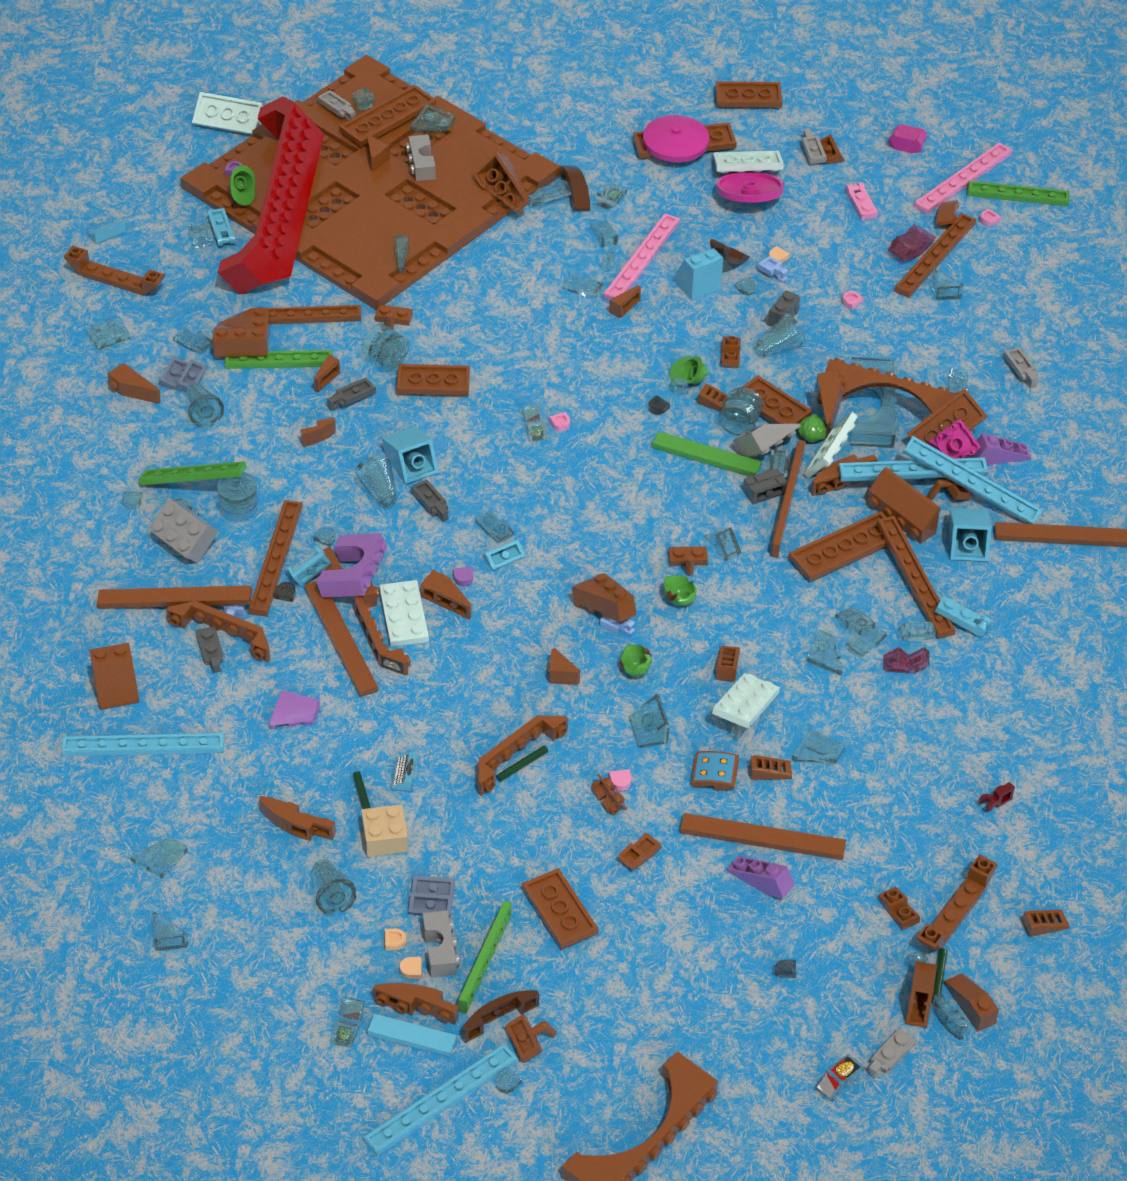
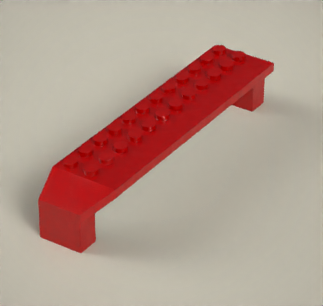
M284 96L260 107L257 117L279 142L256 234L240 252L221 260L218 274L239 295L258 286L291 277L323 143L324 133L300 107Z

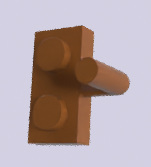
M379 304L375 314V321L385 322L387 331H392L395 324L410 326L413 309Z
M946 477L937 480L927 495L928 498L934 499L941 487H945L956 500L969 501L972 496L969 490Z
M706 546L669 547L670 566H685L687 575L693 574L695 565H708Z
M524 1014L505 1025L521 1060L524 1062L543 1052L536 1037L543 1031L550 1037H555L557 1031L546 1021H542L532 1028Z

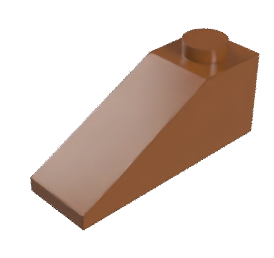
M125 363L107 373L108 386L111 390H115L122 396L156 404L161 403L160 390Z
M838 370L817 374L829 430L833 429L844 393L842 386H846L844 376H840Z
M432 570L420 584L421 597L470 620L472 617L471 603L448 576Z
M963 973L944 981V985L977 1032L996 1024L999 1008L986 991Z

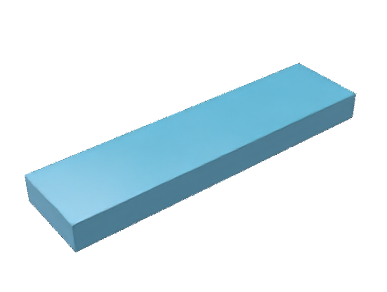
M374 1014L367 1030L368 1036L451 1057L457 1041V1035L378 1014Z

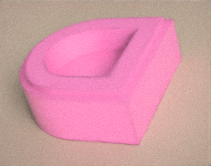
M987 208L981 213L980 222L985 226H993L1000 221L1001 216Z
M852 291L844 293L842 297L843 305L851 310L863 302V297Z
M566 412L549 417L550 424L557 431H565L570 427V418Z
M630 770L609 772V777L615 785L614 789L624 791L631 786Z

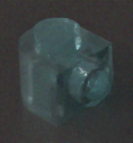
M366 87L355 91L352 95V101L361 111L372 108V103L375 102L373 93H370Z

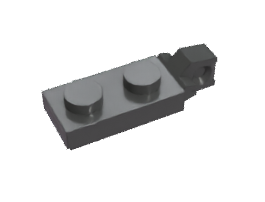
M365 377L336 390L332 397L327 398V406L330 410L338 409L340 406H347L376 393V388Z
M428 480L411 486V492L432 515L437 514L442 522L449 519L446 500Z
M215 626L196 630L204 664L211 663L213 673L221 672L220 661H223L224 658Z

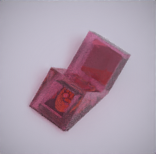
M900 647L884 654V670L886 672L914 674L930 666L929 650L925 647L910 655Z

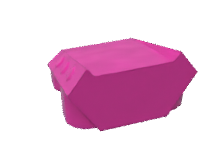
M900 124L895 127L889 137V145L895 150L919 153L922 150L923 142H925L928 133L921 128Z
M958 419L928 441V445L953 459L968 458L981 449V446L961 419Z

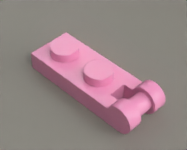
M864 183L846 185V193L860 219L877 218L878 212L865 190Z

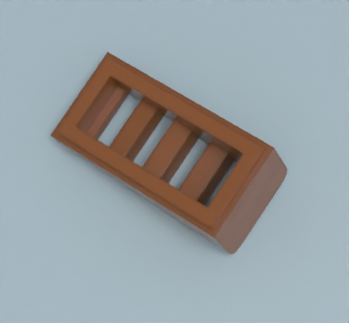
M636 286L611 299L609 302L610 314L618 318L624 316L641 300V287Z
M331 355L325 359L314 377L315 392L318 393L340 374L339 359Z
M709 384L704 385L698 397V404L729 415L733 413L738 405L737 400Z
M720 647L716 669L717 680L732 682L736 680L740 654L739 647Z
M756 755L751 756L750 769L752 780L792 779L790 760ZM781 767H785L786 772L782 771Z
M1062 909L1026 911L1022 918L1029 937L1065 930L1070 927ZM1056 917L1060 918L1061 923L1057 922Z

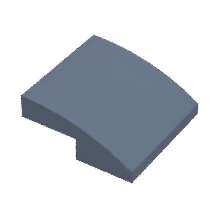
M173 356L158 384L177 391L194 392L207 366L192 359L187 363Z
M414 875L409 914L422 915V913L448 910V915L451 917L455 879Z

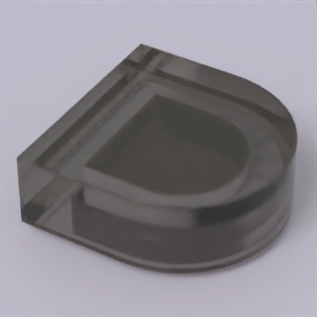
M657 395L648 404V410L655 415H661L670 409V403Z
M290 582L280 583L274 593V599L293 602L296 596V588Z
M796 960L778 961L775 964V975L780 978H796Z

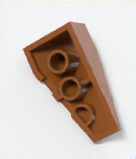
M495 152L473 173V176L482 188L489 191L517 213L530 203L521 180L507 156Z

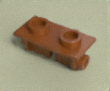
M597 774L600 780L592 783V790L600 800L606 797L602 804L607 811L615 815L619 812L621 806L624 809H628L623 803L625 798L619 791L615 792L613 789L615 785L611 779Z

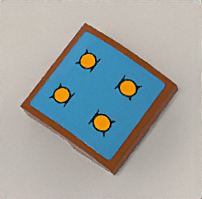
M721 751L696 752L692 776L693 787L714 786L716 791L735 789L739 755Z

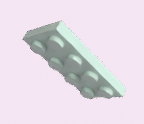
M200 92L192 123L197 126L252 135V130L259 126L260 121L257 117L260 107L264 105L260 102Z
M779 151L713 153L716 170L720 173H728L729 171H736L738 173L746 171L761 172L762 170L776 172L783 170L784 166Z
M853 412L835 425L829 432L803 473L808 479L814 474L818 475L824 466L827 468L834 459L832 457L841 449L839 445L846 441L848 438L847 433L855 427L854 422L858 416Z
M417 580L379 585L390 647L429 642Z
M744 673L713 707L712 714L749 728L779 694L780 687L771 682L756 678L752 674Z

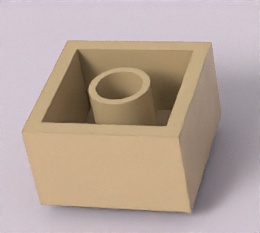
M402 804L361 809L367 857L408 852V834Z

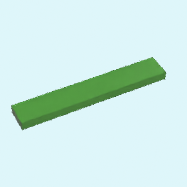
M969 181L968 196L1060 206L1069 205V191L976 181Z
M268 351V356L225 357V369L321 367L329 355L333 356V351Z
M660 431L652 443V448L747 476L757 475L762 466V461Z
M245 461L149 469L143 472L138 481L140 485L241 477L247 466Z
M504 900L459 997V1012L466 1014L511 918V902Z

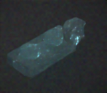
M564 180L536 189L535 193L528 196L530 199L529 207H536L539 204L543 205L571 196L568 183Z

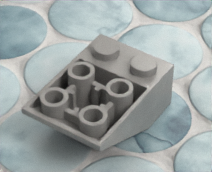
M763 424L745 431L733 439V442L742 456L753 459L758 455L769 452L770 447L779 445L785 437L788 438L796 433L795 430L801 425Z

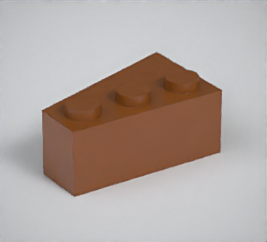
M606 573L598 574L589 580L572 586L576 607L580 608L582 605L587 607L590 612L599 611L602 613V616L618 622L637 615L634 595Z

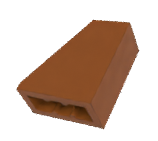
M919 961L915 962L905 1024L927 1028L937 965Z

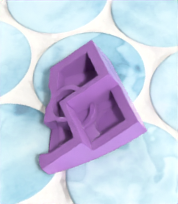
M282 690L274 708L269 728L276 729L275 725L288 724L289 727H295L300 724H314L320 711V700Z

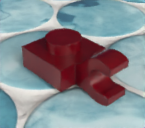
M1011 782L1003 786L1000 785L994 790L993 795L983 794L979 799V804L988 802L986 811H991L994 807L999 808L1013 799L1015 786Z

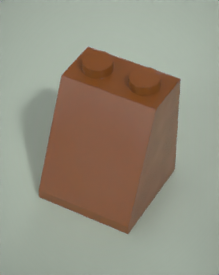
M129 642L89 650L100 710L140 703Z

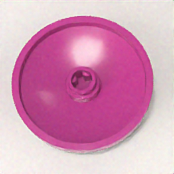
M667 115L654 119L645 127L643 144L645 149L658 159L668 162H687L705 153L709 145V133L702 123L693 118L682 115Z
M736 172L719 178L716 182V191L720 196L733 201L748 203L765 202L780 197L784 191V183L780 178L767 173Z

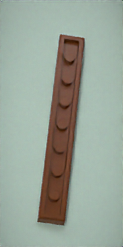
M961 213L955 222L948 227L895 286L894 292L910 298L976 224V219Z
M799 440L797 443L772 542L771 556L775 558L779 556L804 456L805 441Z
M284 500L248 609L251 615L268 617L303 508L302 502Z
M895 516L878 519L876 524L936 638L940 639L955 635L956 630L952 622L934 612L940 600Z
M995 522L994 526L995 540L1127 547V529Z
M317 581L304 584V589L359 696L362 697L378 692V685L332 597L321 596Z
M251 585L102 589L98 593L97 608L167 607L191 601H197L205 605L250 604L252 587Z
M684 813L680 833L839 860H843L846 845L845 839Z

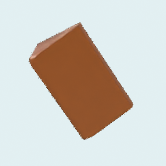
M831 134L820 140L826 154L827 164L845 161Z

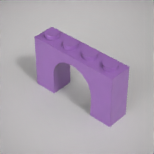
M382 533L340 535L334 546L339 562H360L346 569L322 570L316 582L322 597L364 596L387 550V543L383 539Z

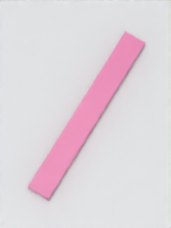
M1001 143L996 144L915 201L914 207L927 215L940 206L942 202L947 201L968 186L969 181H975L1009 157L1012 150Z
M664 214L605 291V299L611 300L631 289L679 225L680 218Z

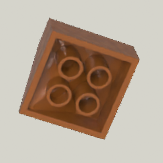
M251 308L217 323L213 332L214 357L268 356L271 327L269 308Z

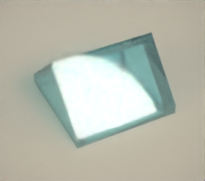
M656 694L628 716L637 745L640 748L668 743L669 722L660 696Z

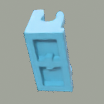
M318 545L315 546L317 553L297 568L292 569L290 565L287 567L293 579L301 587L332 564L323 549Z

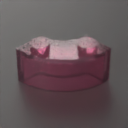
M913 224L905 234L897 236L891 242V247L888 251L903 261H911L925 252L936 236L924 228Z

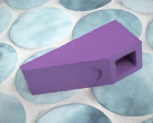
M983 433L976 440L981 449L973 454L974 458L985 457L986 464L989 465L1023 461L1031 458L1026 444Z
M738 856L727 868L729 873L766 895L784 898L794 886L788 867L784 865Z

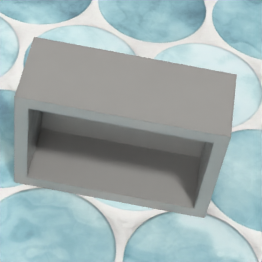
M171 498L167 499L149 527L151 532L187 559L199 563L219 532L181 502Z

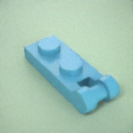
M225 209L207 211L218 247L228 243L230 245L235 244V237Z
M943 596L934 611L977 636H983L986 628L991 623L989 617L980 616L946 596Z

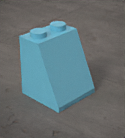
M712 248L686 258L676 272L673 281L691 301L721 289L723 257Z
M415 426L382 438L385 455L405 484L439 473L432 439Z
M950 508L948 523L950 560L988 561L992 529L988 510Z

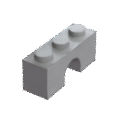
M429 135L409 136V143H406V152L410 153L408 154L409 164H412L410 165L411 175H415L416 181L435 180L436 166L434 157L431 156Z
M448 910L422 913L425 943L437 942L440 944L437 947L428 948L431 978L456 975V966H460L459 953L454 952V948H457L456 935L452 936L451 931H454L453 918L449 919Z

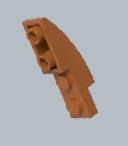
M854 454L832 463L823 469L813 480L812 496L846 487L847 481H841L839 463L877 462V457L874 454L858 459Z
M260 795V812L283 831L308 841L312 840L313 835L331 840L334 839L336 835L335 821L312 816L308 813H300L299 805Z
M384 983L374 985L373 987L374 1001L380 1005L394 1008L400 1013L412 1016L417 1009L423 1014L432 1015L443 1022H449L454 1025L459 1018L458 1006L443 1000V992L437 989L410 983Z

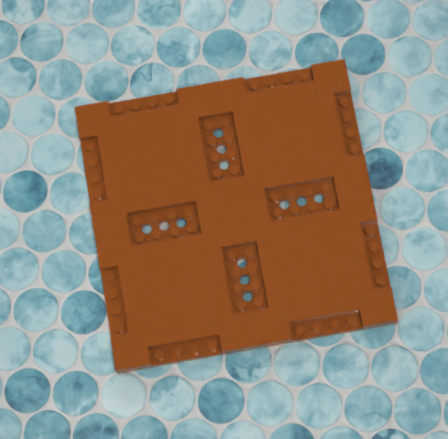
M366 54L345 68L343 76L304 102L299 99L294 102L324 133L295 260L377 311L379 304H387L514 211L503 201L482 188L473 176V173L495 152L508 157L529 199L560 177L561 166L537 152L531 155L486 129L485 122L437 95L434 97L436 99L434 107L376 138L389 145L390 158L379 168L372 171L368 143L360 147L341 133L339 126L348 120L345 117L336 115L317 102L318 96L331 90L351 104V107L356 112V117L411 87L410 84L392 75L389 67ZM261 124L252 130L251 137L212 163L207 164L204 162L180 178L181 188L213 209L224 208L229 219L256 234L279 140ZM428 134L431 144V156L434 157L436 166V179L416 181L415 175H411L410 165L412 164H409L408 154L410 153L406 152V143H409V136ZM229 162H241L249 167L255 175V197L249 205L242 206L238 204L231 195L228 183L230 176H226L224 172Z

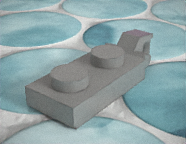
M331 90L317 97L318 103L336 115L345 117L348 121L355 117L356 112L351 107V104Z
M810 128L804 129V135L801 140L809 163L826 162V154L819 137L813 136Z
M1021 347L1004 351V358L1021 380H1025L1030 388L1037 386L1036 367Z
M898 1028L871 1058L872 1064L869 1067L868 1075L875 1079L882 1071L886 1073L888 1071L891 1072L915 1046L917 1040Z

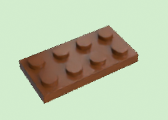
M716 81L717 107H782L780 82Z
M398 364L397 394L469 396L470 366Z
M759 375L734 393L736 400L773 424H799L804 418L812 416L811 409Z
M964 388L909 431L907 435L910 439L914 436L928 444V441L958 419H961L968 430L971 431L988 416Z
M559 868L522 883V890L560 949L598 934L599 928Z

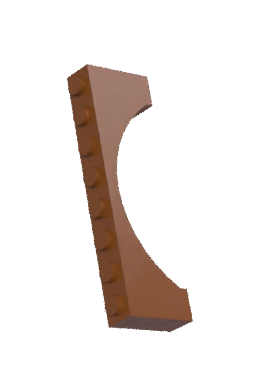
M839 358L829 359L825 371L838 370L840 376H844L846 386H842L844 392L842 400L860 390L873 387H891L913 395L932 414L959 393L949 392L944 387H938L937 389L931 387V384L926 382L919 384L908 377L901 379L890 372H886V374L879 373V370L875 368L865 369L857 363L847 364ZM819 389L816 400L819 404L823 405Z
M677 1051L663 1065L662 1077L667 1081L671 1103L668 1114L656 1133L639 1146L616 1154L592 1156L581 1155L576 1152L562 1166V1179L565 1181H633L637 1174L641 1175L646 1170L648 1163L652 1159L656 1160L666 1145H670L675 1140L676 1134L680 1130L684 1131L688 1127L690 1120L694 1116H699L704 1106L717 1097L718 1080Z

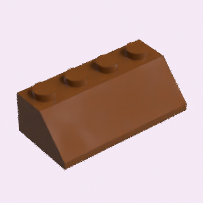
M887 467L883 468L868 491L867 504L878 512L882 511L886 517L895 516L905 533L920 544L936 534L940 507Z

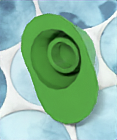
M240 165L232 171L228 183L233 199L238 204L246 206L251 204L255 197V175L249 167Z
M699 356L680 358L674 362L670 369V379L675 384H699L705 376H709V372L706 371V366Z

